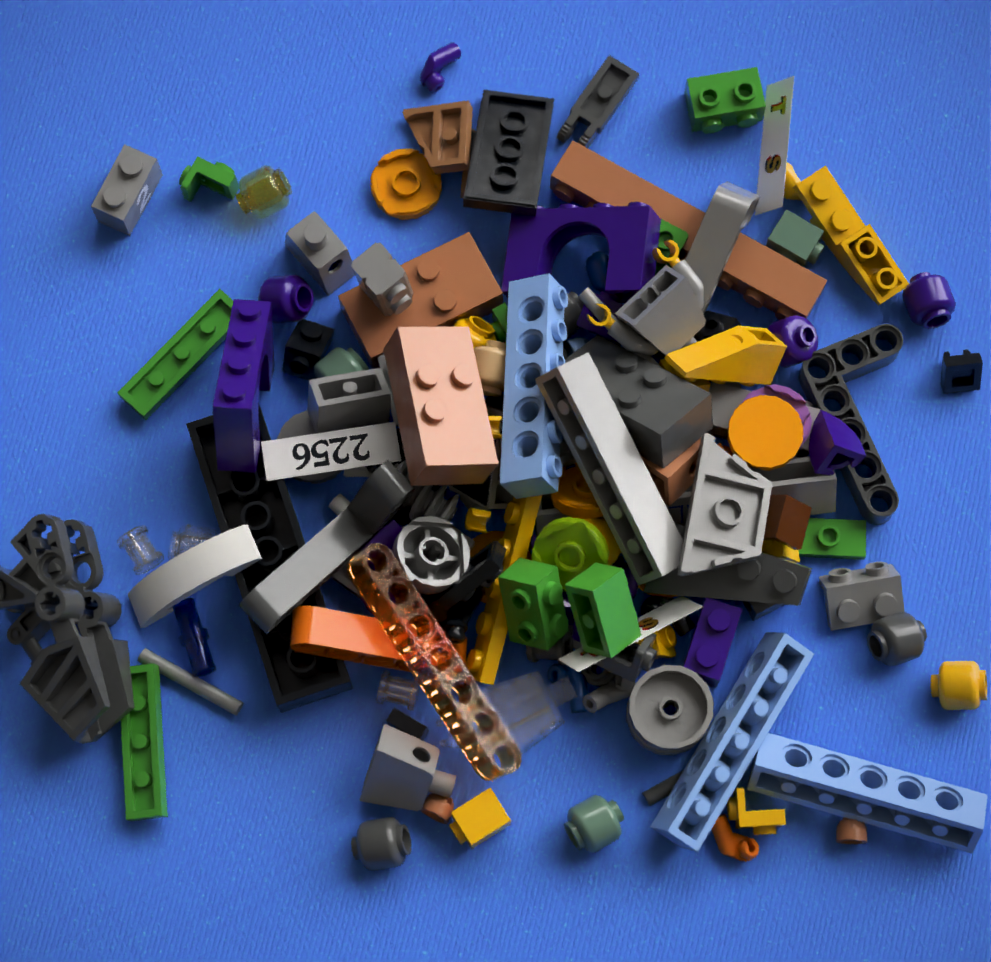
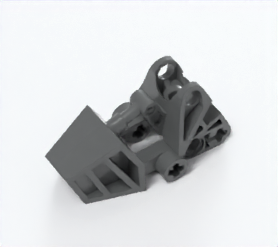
M39 514L33 517L10 541L23 559L13 570L0 566V610L7 609L14 613H22L7 632L8 640L12 644L21 645L32 661L31 667L20 682V685L73 741L81 744L95 742L135 708L128 641L113 640L109 629L120 618L121 604L114 595L93 592V589L98 587L102 581L103 566L92 527L78 520L71 519L63 522L59 517ZM46 525L52 527V531L47 534V539L41 536V533L46 530ZM74 530L80 531V537L75 539V543H70V537H73L75 534ZM86 562L91 568V576L87 582L81 583L77 578V570L82 563ZM76 623H77L78 628H79V630H80L81 636L79 635V632H78V630H77ZM51 628L56 644L42 649L38 641Z

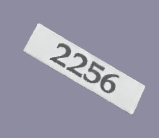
M395 422L261 442L267 481L383 464L387 460L390 462L401 461Z

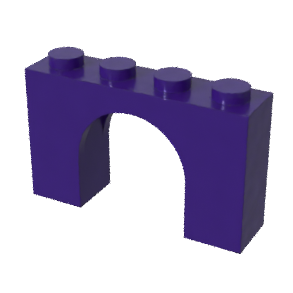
M631 202L628 206L596 203L593 207L561 204L559 208H545L537 205L536 216L511 213L501 290L508 298L510 281L548 273L552 276L554 261L560 250L567 243L580 236L599 235L606 238L609 245L605 291L614 301L626 303L655 276L656 260L653 258L652 250L656 247L658 248L661 218L651 206L642 202Z
M233 300L212 406L218 470L256 473L260 450L259 391H270L275 366L270 301Z

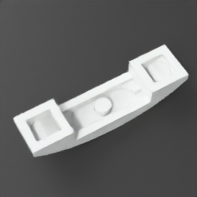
M243 524L188 549L161 565L137 583L128 593V597L140 627L146 628L173 612L172 606L219 578L234 576L261 560L262 557L249 526Z

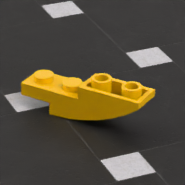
M826 165L793 187L812 216L809 220L811 224L824 230L822 236L824 243L849 275L878 306L905 289L909 284L871 225L865 226Z

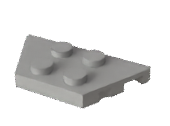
M704 433L700 440L677 573L679 576L756 560L761 556L773 483L759 472L752 471L747 466V463L735 453L732 456L714 442L716 438L708 433Z

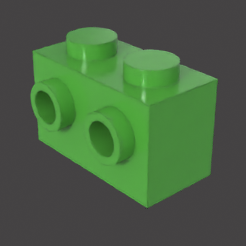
M757 67L688 78L686 80L684 95L692 132L715 133L722 130L723 127L733 125L746 128L763 120L766 104Z
M519 558L498 576L510 641L548 651L569 631L558 567Z
M595 562L565 584L584 652L613 658L641 636L637 613L634 609L628 580L623 568Z

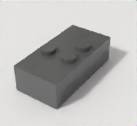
M596 335L565 359L567 363L589 352L640 456L663 469L698 441L704 433L713 428L711 393L627 351L600 335Z

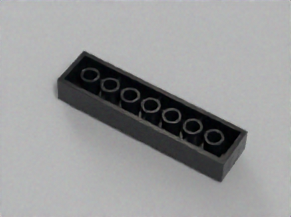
M260 405V450L256 473L218 470L213 415L186 424L221 533L243 524L248 525L262 557L261 560L235 574L242 599L305 545L285 480L267 481L261 442L269 441L271 438ZM320 588L299 605L327 608ZM293 612L267 634L248 616L276 705L281 713L353 689L344 660L301 653L290 648Z

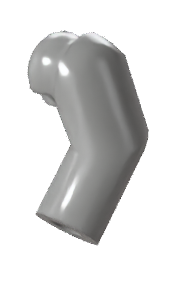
M616 674L612 682L583 697V704L587 711L595 713L608 704L630 697L636 682L629 681Z

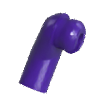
M451 42L429 54L420 74V82L430 92H436L443 87L445 80L440 75L442 68L461 57L460 48L456 43Z

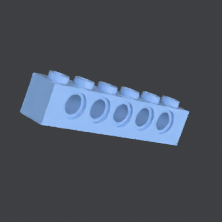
M550 273L509 282L500 485L516 499L558 492L559 477L562 476L563 471L559 454L560 442L563 441L564 437L535 381L539 376L566 363L563 356V341L567 338L564 308L568 306V296L565 288L560 286Z
M766 632L651 824V828L679 847L699 851L814 655L813 652L786 633Z
M771 733L766 735L753 758L747 790L969 853L974 852L984 830L988 797L984 793Z

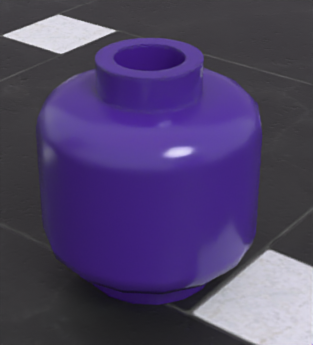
M929 272L916 274L910 279V284L903 290L902 299L914 324L923 326L926 329H934L946 324L951 319V314L956 307V301L947 280L943 276L931 275Z
M298 275L269 277L262 284L258 301L271 302L273 323L299 322L307 317L313 306L314 296L307 282Z
M789 316L773 322L767 328L787 345L779 364L780 367L787 368L802 363L805 360L807 361L812 358V353L817 351L818 335L816 329L803 316Z

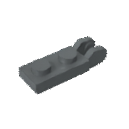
M609 55L571 108L570 116L558 132L557 139L563 143L567 141L580 121L588 126V128L577 143L588 148L594 141L597 133L600 134L635 85L639 79V73Z

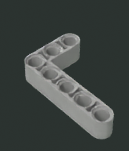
M725 182L716 189L685 260L703 282V314L710 303L741 230L748 225L760 199L759 195L730 182ZM660 352L655 354L665 359V356Z

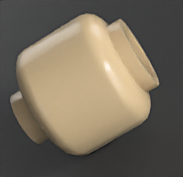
M487 340L485 346L474 348L483 394L485 396L501 397L502 392H504L506 343Z

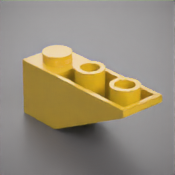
M738 325L668 353L665 356V360L676 370L677 376L690 382H695L697 379H706L717 384H725L726 381L738 382L748 387H753L754 384L771 385L787 345L767 328Z

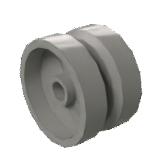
M662 665L646 672L636 682L626 705V722L632 737L644 749L657 755L675 756L690 750L702 739L713 718V698L708 685L696 672L681 665ZM671 704L676 710L674 715H667L663 708H667Z

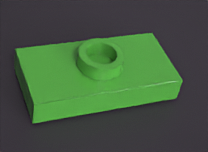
M809 518L803 545L799 550V557L864 560L866 557V520Z

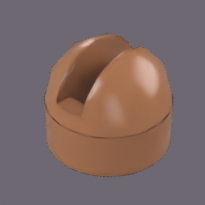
M430 793L425 799L421 812L437 822L447 824L451 817V812L454 810L453 799Z
M844 817L838 823L836 829V842L840 844L867 843L865 823Z

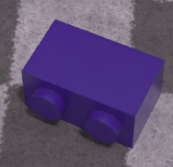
M706 597L683 667L696 672L708 686L716 688L723 673L742 609Z

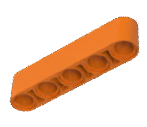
M299 606L293 609L290 648L294 651L439 678L455 679L466 675L467 637L460 644H451L445 640L444 635L446 631L316 606Z

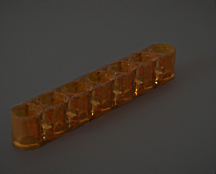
M381 543L368 545L349 560L347 565L348 574L475 772L486 781H494L515 772L521 765L522 756L519 747L392 551ZM367 559L374 564L375 571L368 566ZM388 591L394 595L396 604L390 600ZM409 624L414 626L417 636L411 632ZM430 656L436 660L438 669L432 665ZM452 689H454L459 696V702L456 701L453 697ZM473 721L478 725L480 734L475 731ZM494 754L499 757L501 767L496 764Z

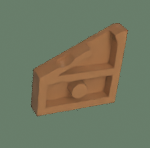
M468 100L403 109V116L435 174L469 170L473 108Z

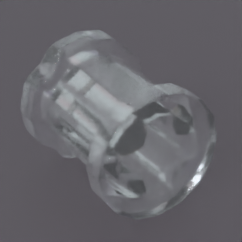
M145 525L129 530L116 542L120 549L126 550L134 563L133 570L136 575L148 572L164 560L162 552H157L147 536L149 531Z
M384 670L377 692L376 703L383 704L386 701L407 706L408 710L414 711L420 691L421 679L414 678L410 680L392 676L390 671Z

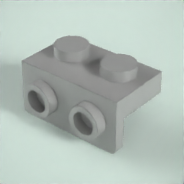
M872 562L863 569L851 571L847 568H837L829 571L828 575L819 576L820 586L824 590L827 621L831 631L872 624L878 619L895 613L905 612L901 575L892 564Z

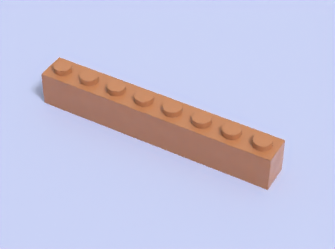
M573 140L551 174L550 189L553 190L555 196L567 203L574 201L583 207H593L596 203H608L613 206H628L631 202L648 204L661 219L688 233V240L679 253L678 258L680 260H686L706 214ZM740 232L717 286L724 290H730V288L742 294L743 299L752 306L758 308L764 306L773 311L779 320L793 315L803 316L807 319L822 294L827 280Z

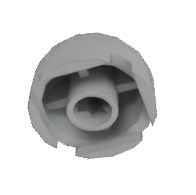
M435 516L417 517L403 527L393 543L391 563L394 573L401 583L413 592L425 595L440 594L461 578L460 574L462 572L465 573L469 566L470 550L467 539L462 533L458 535L451 528L452 523L446 519Z

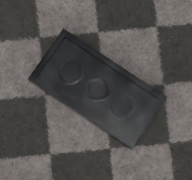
M483 90L463 198V207L536 216L554 107L553 98Z

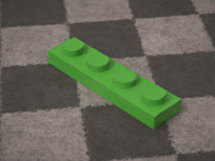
M219 289L117 392L119 397L142 418L147 420L226 339L233 300Z
M151 663L130 666L135 708L121 719L126 820L139 821L168 817L159 665Z

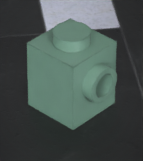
M786 209L768 237L766 247L803 267L808 262L814 265L825 247L820 243L824 230Z

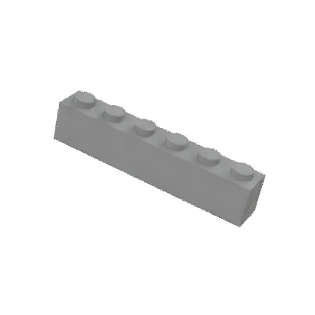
M589 352L536 378L535 381L638 586L660 578L679 567L683 538Z

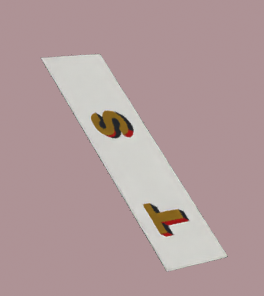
M794 76L766 87V108L763 120L757 195L760 196V199L755 209V215L783 207Z
M679 596L640 616L637 620L641 636L631 644L703 608V606L684 596ZM580 647L558 660L575 671L580 672L607 657L584 652L583 648Z

